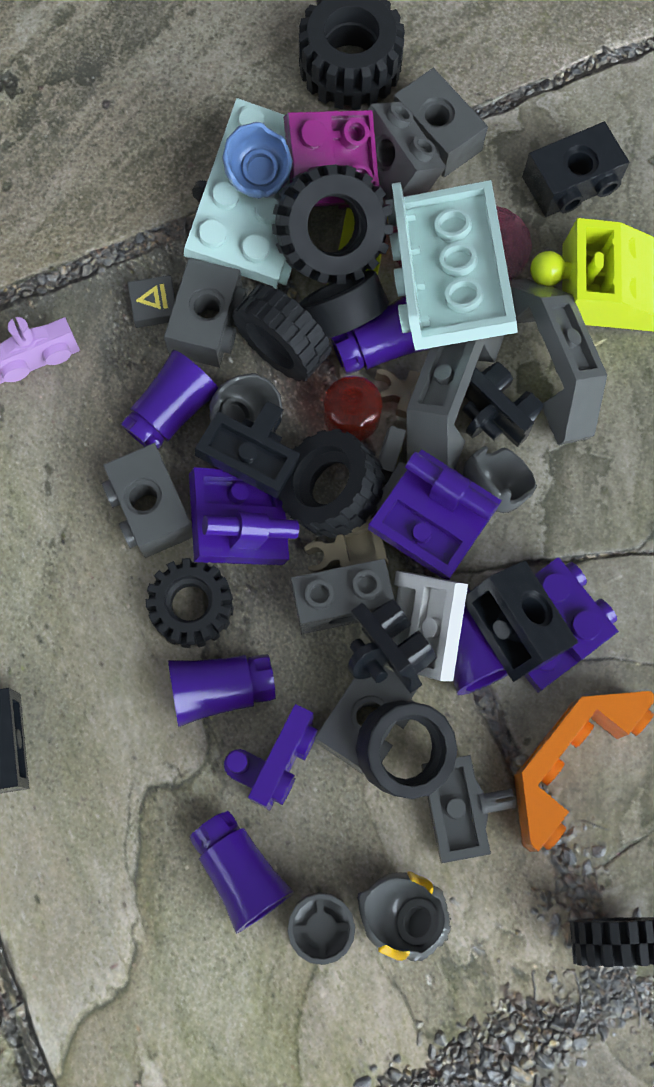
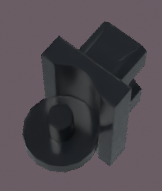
M500 362L492 364L482 372L476 367L474 369L465 394L469 402L462 409L472 420L466 429V433L471 438H474L484 431L493 441L498 439L503 433L518 447L527 439L544 405L532 392H524L514 403L502 392L511 385L514 378Z
M391 599L372 612L364 603L351 610L355 618L362 625L363 633L371 642L365 644L362 639H356L350 644V649L354 654L349 659L348 670L356 679L372 677L376 683H381L388 676V673L383 668L387 663L410 694L421 687L422 683L417 674L425 669L437 656L430 643L419 631L398 645L392 640V638L411 625L396 601Z

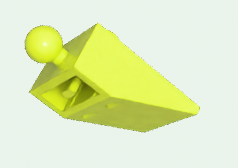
M577 218L562 245V256L554 251H544L536 255L532 260L530 266L532 279L537 284L550 287L562 280V291L573 295L585 325L654 332L653 236L621 222Z

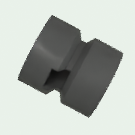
M317 892L309 894L296 904L290 915L288 924L290 944L298 956L309 963L326 965L336 962L348 952L354 941L355 923L353 915L343 900L331 893Z

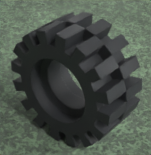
M182 558V564L175 565L174 561L166 564L168 570L164 573L159 570L154 575L156 581L154 585L149 583L147 588L149 599H145L146 608L149 611L148 616L156 630L168 642L174 645L178 643L183 648H190L191 645L196 644L198 647L206 646V641L213 639V641L217 640L220 637L219 633L221 630L228 628L230 624L229 618L230 615L233 616L234 610L232 604L233 597L226 578H223L220 570L214 565L211 568L207 563H194L190 558ZM186 587L200 588L208 596L207 610L201 617L195 620H183L173 612L172 603L175 595Z
M605 917L570 920L573 964L579 966L588 965L589 967L654 965V917Z

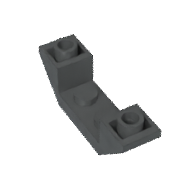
M527 278L509 280L517 323L536 321L538 331L545 342L555 365V370L564 386L562 391L543 403V411L557 444L563 445L590 439L595 435L607 373L573 295L550 286L537 284L535 281Z
M505 335L430 348L407 407V462L414 452L419 453L422 449L450 468L456 469L465 440L455 427V420L477 361L495 363Z

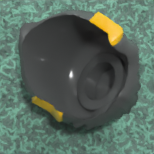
M410 871L407 873H388L378 879L371 887L358 893L359 912L366 936L378 947L379 953L398 961L405 959L414 962L417 960L422 961L433 954L437 947L443 946L444 941L448 940L449 933L451 932V918L447 909L446 899L443 891L433 885L427 878Z

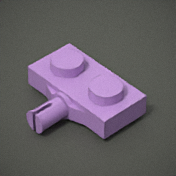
M16 317L19 327L16 326L13 319L9 321L7 327L12 337L0 343V384L22 380L30 371L47 364L57 365L63 363L70 358L71 354L80 351L65 317L47 325L29 329L26 320L21 317Z

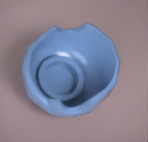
M261 122L238 126L226 139L222 157L225 174L230 183L243 194L257 199L268 198L277 194L289 181L293 163L284 137L267 128Z

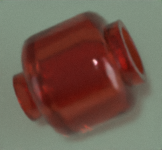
M359 376L342 377L335 381L326 391L323 401L324 422L328 430L340 429L343 433L349 432L359 441L370 437L379 427L383 408L382 397L375 384Z

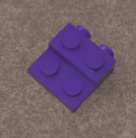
M559 557L537 572L535 576L579 643L549 663L525 675L537 693L619 632L613 625L617 621V616L611 606L600 598L594 601L583 588L587 584V579L581 569L573 562H568L565 565Z

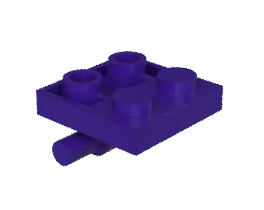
M421 449L419 453L414 452L405 466L406 472L369 523L368 530L442 579L450 580L502 500Z
M194 467L189 473L194 562L284 565L290 560L288 539H296L298 537L299 522L286 519V513L281 507L283 504L279 498H275L221 469Z
M297 704L294 705L266 761L242 749L233 750L226 756L224 760L225 772L231 779L252 789L248 796L252 802L269 811L274 802L281 805L284 804L296 780L294 778L295 775L290 773V770L297 757L304 761L306 760L315 742L318 729L312 727L313 712Z

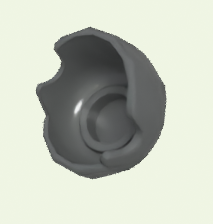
M256 373L235 376L220 385L213 395L209 405L210 421L213 420L219 411L240 423L245 418L255 422L267 401L282 408L281 394L271 380Z
M484 446L473 453L465 462L463 476L502 500L495 512L509 513L514 511L534 494L537 488L534 475L525 462L510 449L504 447L488 454L486 453L488 447Z

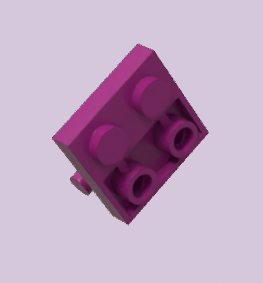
M372 110L290 112L283 117L286 144L289 147L293 160L289 176L290 184L293 182L292 178L299 173L308 171L310 168L337 164L339 166L348 165L354 167L359 173H367L373 178V185L379 186ZM335 196L322 198L314 205V207L338 205L340 210L351 209L342 198Z

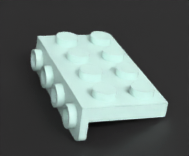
M236 98L185 244L183 256L239 269L241 276L271 285L276 289L278 283L287 285L292 269L286 262L285 256L279 253L276 246L278 240L272 231V224H275L276 218L273 210L275 204H279L281 199L279 194L282 189L273 196L261 199L243 194L228 180L222 157L226 139L238 126L261 122L285 139L283 118L285 115ZM290 180L283 186V188L290 185Z
M489 180L406 197L403 196L401 182L392 183L394 199L385 200V202L390 204L393 214L388 215V222L393 227L397 226L398 232L390 235L393 260H401L402 268L394 269V277L398 297L406 296L407 304L398 305L402 333L411 332L415 350L518 333L492 181Z

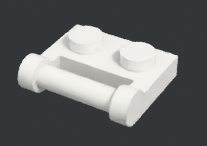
M396 571L394 585L398 586L396 603L403 610L411 625L392 638V640L398 645L415 632H421L432 646L437 657L417 675L438 681H453L468 584L413 572Z

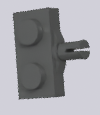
M471 755L457 757L454 770L446 783L427 796L440 863L490 855L491 851L486 832L488 813L516 809L515 800L496 803V800L513 797L512 788L483 793L475 779ZM427 763L421 765L422 771L426 767Z

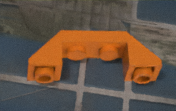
M651 691L582 696L569 705L514 775L522 845L527 850L539 852L542 847L550 850L567 829L561 822L569 811L538 786L540 782L548 786L562 770L565 763L559 758L567 747L571 744L577 748L591 733L594 725L589 722L590 718L616 739L627 736L630 733L637 736L654 716V713L649 710L654 703V694Z

